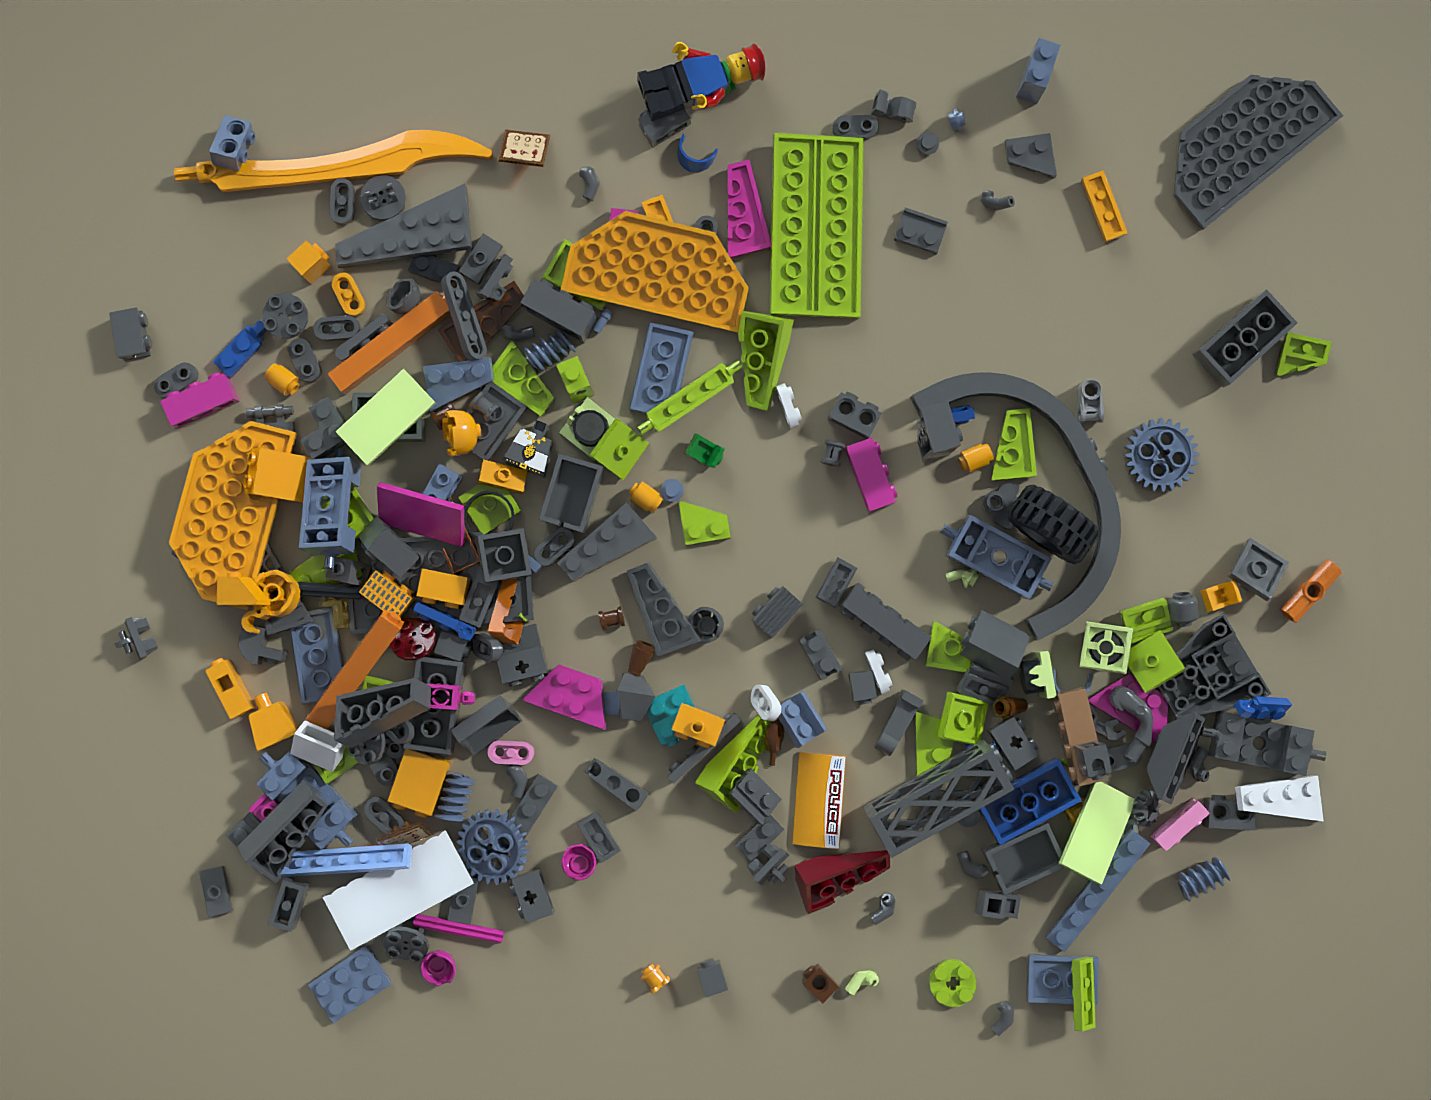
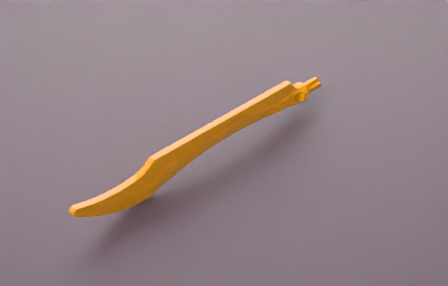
M409 130L368 146L331 155L294 160H247L245 164L242 163L239 171L213 165L212 161L197 162L196 166L174 168V176L176 182L198 180L199 183L212 182L222 192L330 182L339 178L350 180L380 175L405 174L414 165L427 160L447 157H470L490 160L493 157L491 149H487L479 143L455 134L432 130Z

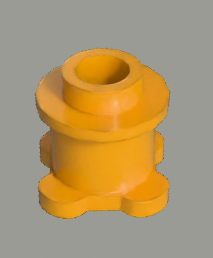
M653 963L642 970L643 976L641 977V980H645L650 986L651 994L656 993L670 981V977L668 975L665 976L659 969L660 965L654 966Z

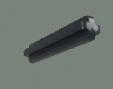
M298 582L300 596L361 599L362 596L359 593L362 589L361 586Z

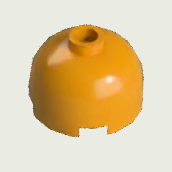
M444 411L447 418H442L443 439L444 441L447 440L450 446L446 450L448 455L460 456L469 453L475 447L477 438L481 437L480 425L476 424L474 418L465 411Z

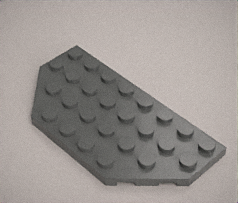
M1250 75L1179 133L1173 196L1203 230L1343 117V114L1315 81H1295L1290 78L1260 77V75Z
M474 532L476 536L484 535L482 532ZM468 533L478 555L475 537ZM466 534L465 543L462 547L425 536L400 538L419 556V559L401 578L395 573L393 574L395 577L393 581L399 586L404 584L413 591L412 596L416 598L401 619L419 618L417 616L418 612L413 611L416 603L421 602L423 598L416 596L422 569L452 574L444 557L443 548L453 567V572L478 562ZM379 559L376 561L371 560L369 563L372 565L369 578L375 570L383 572L382 565L384 563ZM480 563L456 574L457 576L471 578L468 594ZM531 575L515 578L518 582L514 596L510 597L512 603L508 616L504 617L503 622L524 621L517 617L520 613L527 620H534ZM502 580L499 581L483 624L490 623ZM363 595L361 599H348L350 634L368 633L383 612V610ZM436 600V604L426 603L457 618L460 617L464 605H459L458 609L446 607L445 602ZM433 619L430 620L429 623L433 628L439 627V622Z

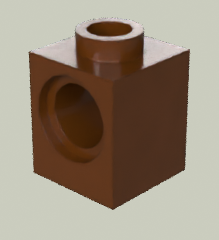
M819 964L815 967L811 965L803 973V984L822 1004L839 988L838 983ZM815 977H823L825 979L824 985L815 987L812 984Z

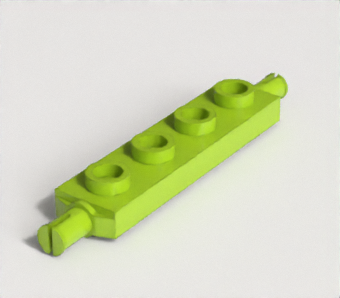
M736 360V362L728 367L722 363L718 364L646 412L648 420L637 427L638 431L641 430L640 434L643 435L652 428L657 432L662 431L734 382L732 375L743 368L742 365L737 366L740 362Z

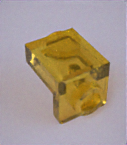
M325 597V602H319V607H333L334 629L348 628L350 620L346 601H339V598Z

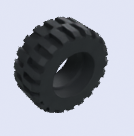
M1026 486L1007 514L1009 522L1022 534L1049 553L1068 563L1078 564L1082 562L1099 537L1098 527L1081 511H1078L1070 503L1040 486Z

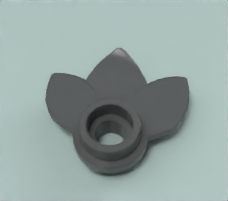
M1012 483L1004 484L998 491L986 494L983 499L985 510L993 515L994 522L1002 528L1013 529L1007 514L1018 498L1019 485ZM991 499H997V507L991 505Z

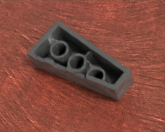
M948 400L920 408L921 414L919 418L921 423H919L917 443L923 462L948 456L961 446L960 442L963 441V436L960 428L955 426Z
M626 502L558 561L557 564L572 581H575L656 540L657 537Z
M860 583L855 584L840 605L843 609L841 613L850 620H853L854 617L862 622L860 627L868 633L876 632L880 635L879 641L888 647L893 645L898 648L897 654L907 661L910 658L916 660L932 637L909 620L903 619L902 615L890 606H885L883 601L875 594L866 592L863 585Z
M416 678L336 696L334 740L353 748L429 710L431 686Z
M303 780L237 846L245 862L275 883H278L281 878L280 873L284 867L289 866L293 860L291 858L297 847L301 848L305 842V835L314 828L328 806L320 792Z

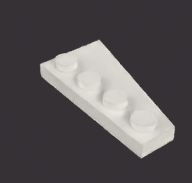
M1317 775L1235 787L1238 810L1323 821Z

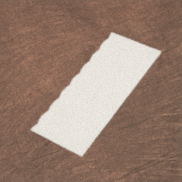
M445 830L439 836L427 840L423 845L412 848L410 869L370 871L362 878L353 880L346 887L338 888L331 895L324 896L323 899L351 951L474 883Z

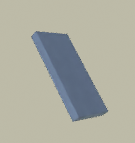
M649 322L629 411L646 414V412L681 390L694 332Z
M334 607L308 611L313 623L290 629L302 705L316 703L344 666Z

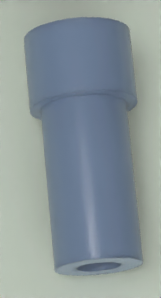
M604 307L592 330L600 334L614 313Z

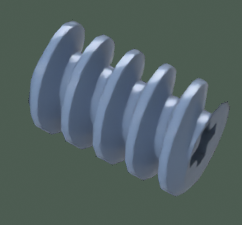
M556 329V337L549 333V342L541 338L540 347L532 343V352L528 348H524L525 355L536 373V367L542 371L545 370V362L552 366V358L558 362L561 361L560 353L568 357V348L576 352L565 332L563 333Z
M448 772L453 778L445 779V782L451 786L443 788V791L448 796L440 797L445 802V805L438 806V809L443 811V814H437L435 817L456 823L465 820V816L461 813L467 812V807L463 804L470 802L466 795L472 794V789L468 786L474 785L475 781L464 774Z
M1217 857L1212 858V864L1209 861H1204L1203 867L1199 864L1196 865L1195 871L1191 868L1187 869V875L1180 872L1178 874L1179 880L1177 879L1178 886L1188 902L1191 901V893L1196 898H1199L1198 890L1201 889L1207 894L1208 885L1213 890H1216L1215 882L1224 886L1223 878L1230 881L1224 864Z

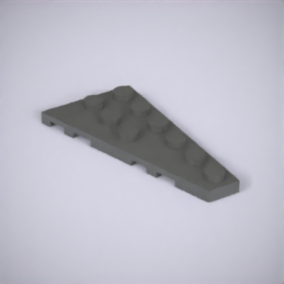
M462 184L336 243V265L338 268H346L471 250L472 241L467 187L465 184Z

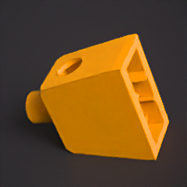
M267 692L254 697L259 710L249 714V720L257 751L264 750L293 737L300 726L283 701L272 704Z

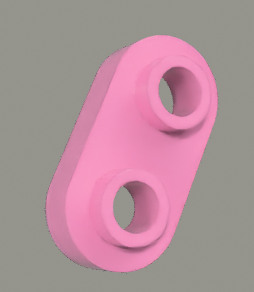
M498 740L493 742L488 748L489 759L497 764L525 765L533 759L535 754L533 746L525 741ZM501 747L504 749L503 756L497 755V748ZM520 749H526V757H521L519 755Z

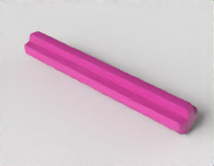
M422 914L415 915L413 920L414 927L499 944L502 943L504 937L503 930L447 921V919Z

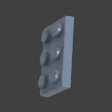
M365 945L309 983L308 986L331 1021L335 1023L393 982L369 946Z
M1028 954L1027 1002L1074 1004L1072 997V959L1085 956ZM1086 956L1093 957L1095 1005H1098L1099 958L1097 956Z

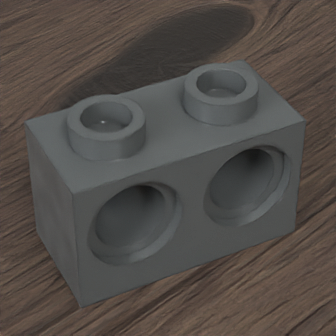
M841 392L828 420L865 439H869L882 414L878 411L879 407L870 402L864 404L858 401L859 397L850 392H846V394ZM843 403L849 404L852 411L847 415L842 414L839 406ZM860 415H870L872 419L871 424H862Z
M1211 795V799L1204 798L1203 806L1210 813L1203 819L1204 827L1255 830L1256 812L1245 811L1244 816L1239 819L1236 815L1238 809L1236 796H1234V800L1225 799V795ZM1220 805L1222 813L1219 817H1215L1213 810L1216 806Z

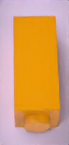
M219 658L211 662V667L205 670L229 718L236 719L255 709L256 706L232 660Z

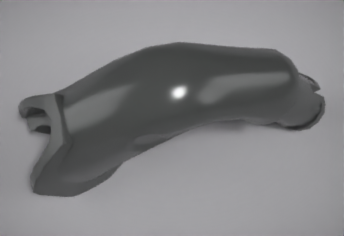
M1116 686L1109 695L1110 702L1120 711L1125 710L1132 714L1140 722L1139 729L1134 735L1135 739L1124 753L1127 758L1136 763L1146 746L1149 747L1151 745L1152 711L1135 692L1124 686Z

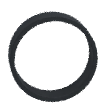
M483 491L475 494L468 500L464 508V525L473 537L477 536L468 526L467 511L471 503L483 495H496L507 502L511 510V522L506 531L512 529L515 520L514 509L508 499L502 494L494 491Z

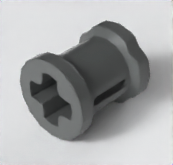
M480 392L472 400L469 408L471 410L475 409L488 422L496 414L499 406L492 404L484 397L485 394Z
M826 440L825 455L820 463L840 467L841 463L839 460L845 444Z

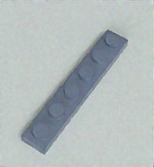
M1130 828L1118 843L1103 883L1098 885L1089 880L1047 933L1046 939L1066 952L1145 852L1150 843Z

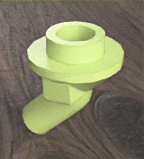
M960 569L945 573L948 582L962 578L964 588L966 589L969 585L973 587L979 577V574L976 573L977 571L973 569Z

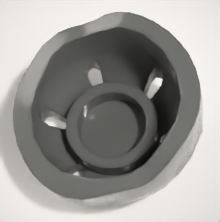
M413 279L397 281L392 291L387 295V307L394 313L406 314L419 304L421 292Z
M700 607L693 611L688 618L692 627H698L693 629L699 638L704 635L698 643L707 644L713 642L723 632V618L713 608Z

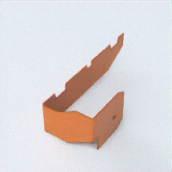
M465 528L466 537H467V539H468V541H469V543H470V546L472 547V549H473V551H474L475 557H476V559H477L478 562H475V563L470 564V565H468V566H466V567H464V568H462V569H460V570H458V571H456V572H453V570H452L453 567H452V565H451V563H450V561H449V558H448V556H447V554H446V552H445V550H444V548H443V554H444V557H445V559H446V561H447V563H448V566H449V568H450V570H451V572H452V575H456V574H458V573H461V572H463V571H465V570H467V569H469V568H471V567H473V566L479 564V557H478V555H477V553H476V551H475V548H474V546H473V544H472V542H471V539H470V537H469V535H468V533H467L466 528Z
M512 578L502 580L488 633L503 643L518 645L523 629L522 621L503 623L504 617L508 616L512 603L510 597L514 596L518 582L517 579Z

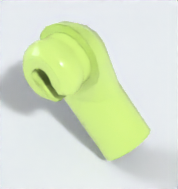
M871 970L858 971L845 987V990L855 995L862 985L876 986L879 982V977Z

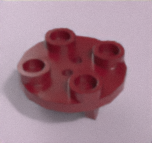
M421 618L401 619L404 623L390 643L392 651L398 658L405 661H415L423 658L425 655H429L436 640L433 626Z

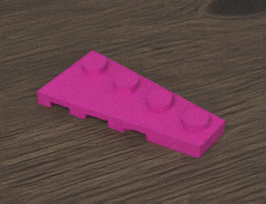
M750 160L727 165L728 255L732 259L771 249V241Z

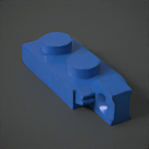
M259 320L252 328L248 325L213 361L228 377L232 378L262 346L261 343L264 341L262 335L267 331L264 323Z
M422 601L416 603L413 611L418 612L417 616L423 620L430 622L433 619L439 622V627L447 631L455 629L459 638L470 641L476 632L477 627Z
M1255 696L1252 700H1238L1233 706L1238 711L1240 717L1278 720L1285 716L1286 711L1292 704L1287 698Z

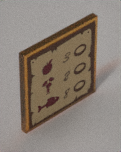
M505 129L498 162L543 167L550 135Z
M406 821L404 823L405 828L399 830L397 826H394L393 833L378 838L377 842L380 845L412 844L432 836L433 832L421 822L410 825Z

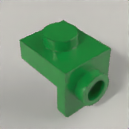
M695 433L684 454L705 466L715 468L722 461L725 448Z

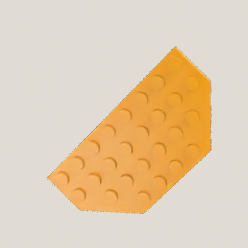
M624 211L611 221L570 245L561 290L734 332H739L742 311H744L749 289L715 232Z
M249 421L242 425L241 428L228 433L214 441L213 444L193 453L169 544L202 599L217 603V577H227L228 572L242 573V577L252 578V580L259 575L279 499L245 493L243 483L249 470V465L247 464L248 454L252 451V448H264L291 454L297 435L296 432ZM233 606L245 610H250V606Z

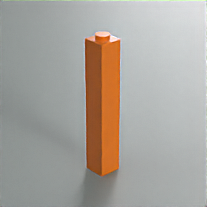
M437 291L330 371L328 375L339 390L346 395L449 317L451 313L445 295L441 296Z
M384 609L311 709L305 721L326 730L329 728L336 715V696L356 691L400 631L404 622L398 614Z

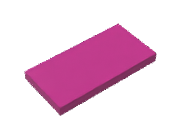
M382 482L378 484V517L388 526L460 547L465 543L463 505Z

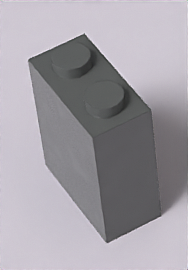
M981 610L977 617H971L967 625L969 633L966 632L960 642L963 645L960 655L1010 680L1019 668L1030 635Z

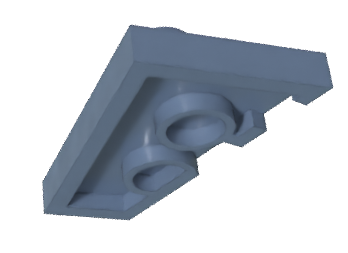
M491 358L423 366L427 394L436 402L429 409L430 412L494 381Z

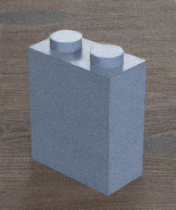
M1038 38L1029 55L1016 94L1017 98L1035 104L1038 103L1047 88L1061 45Z

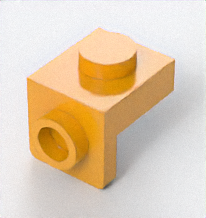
M1235 580L1200 590L1207 612L1242 602Z

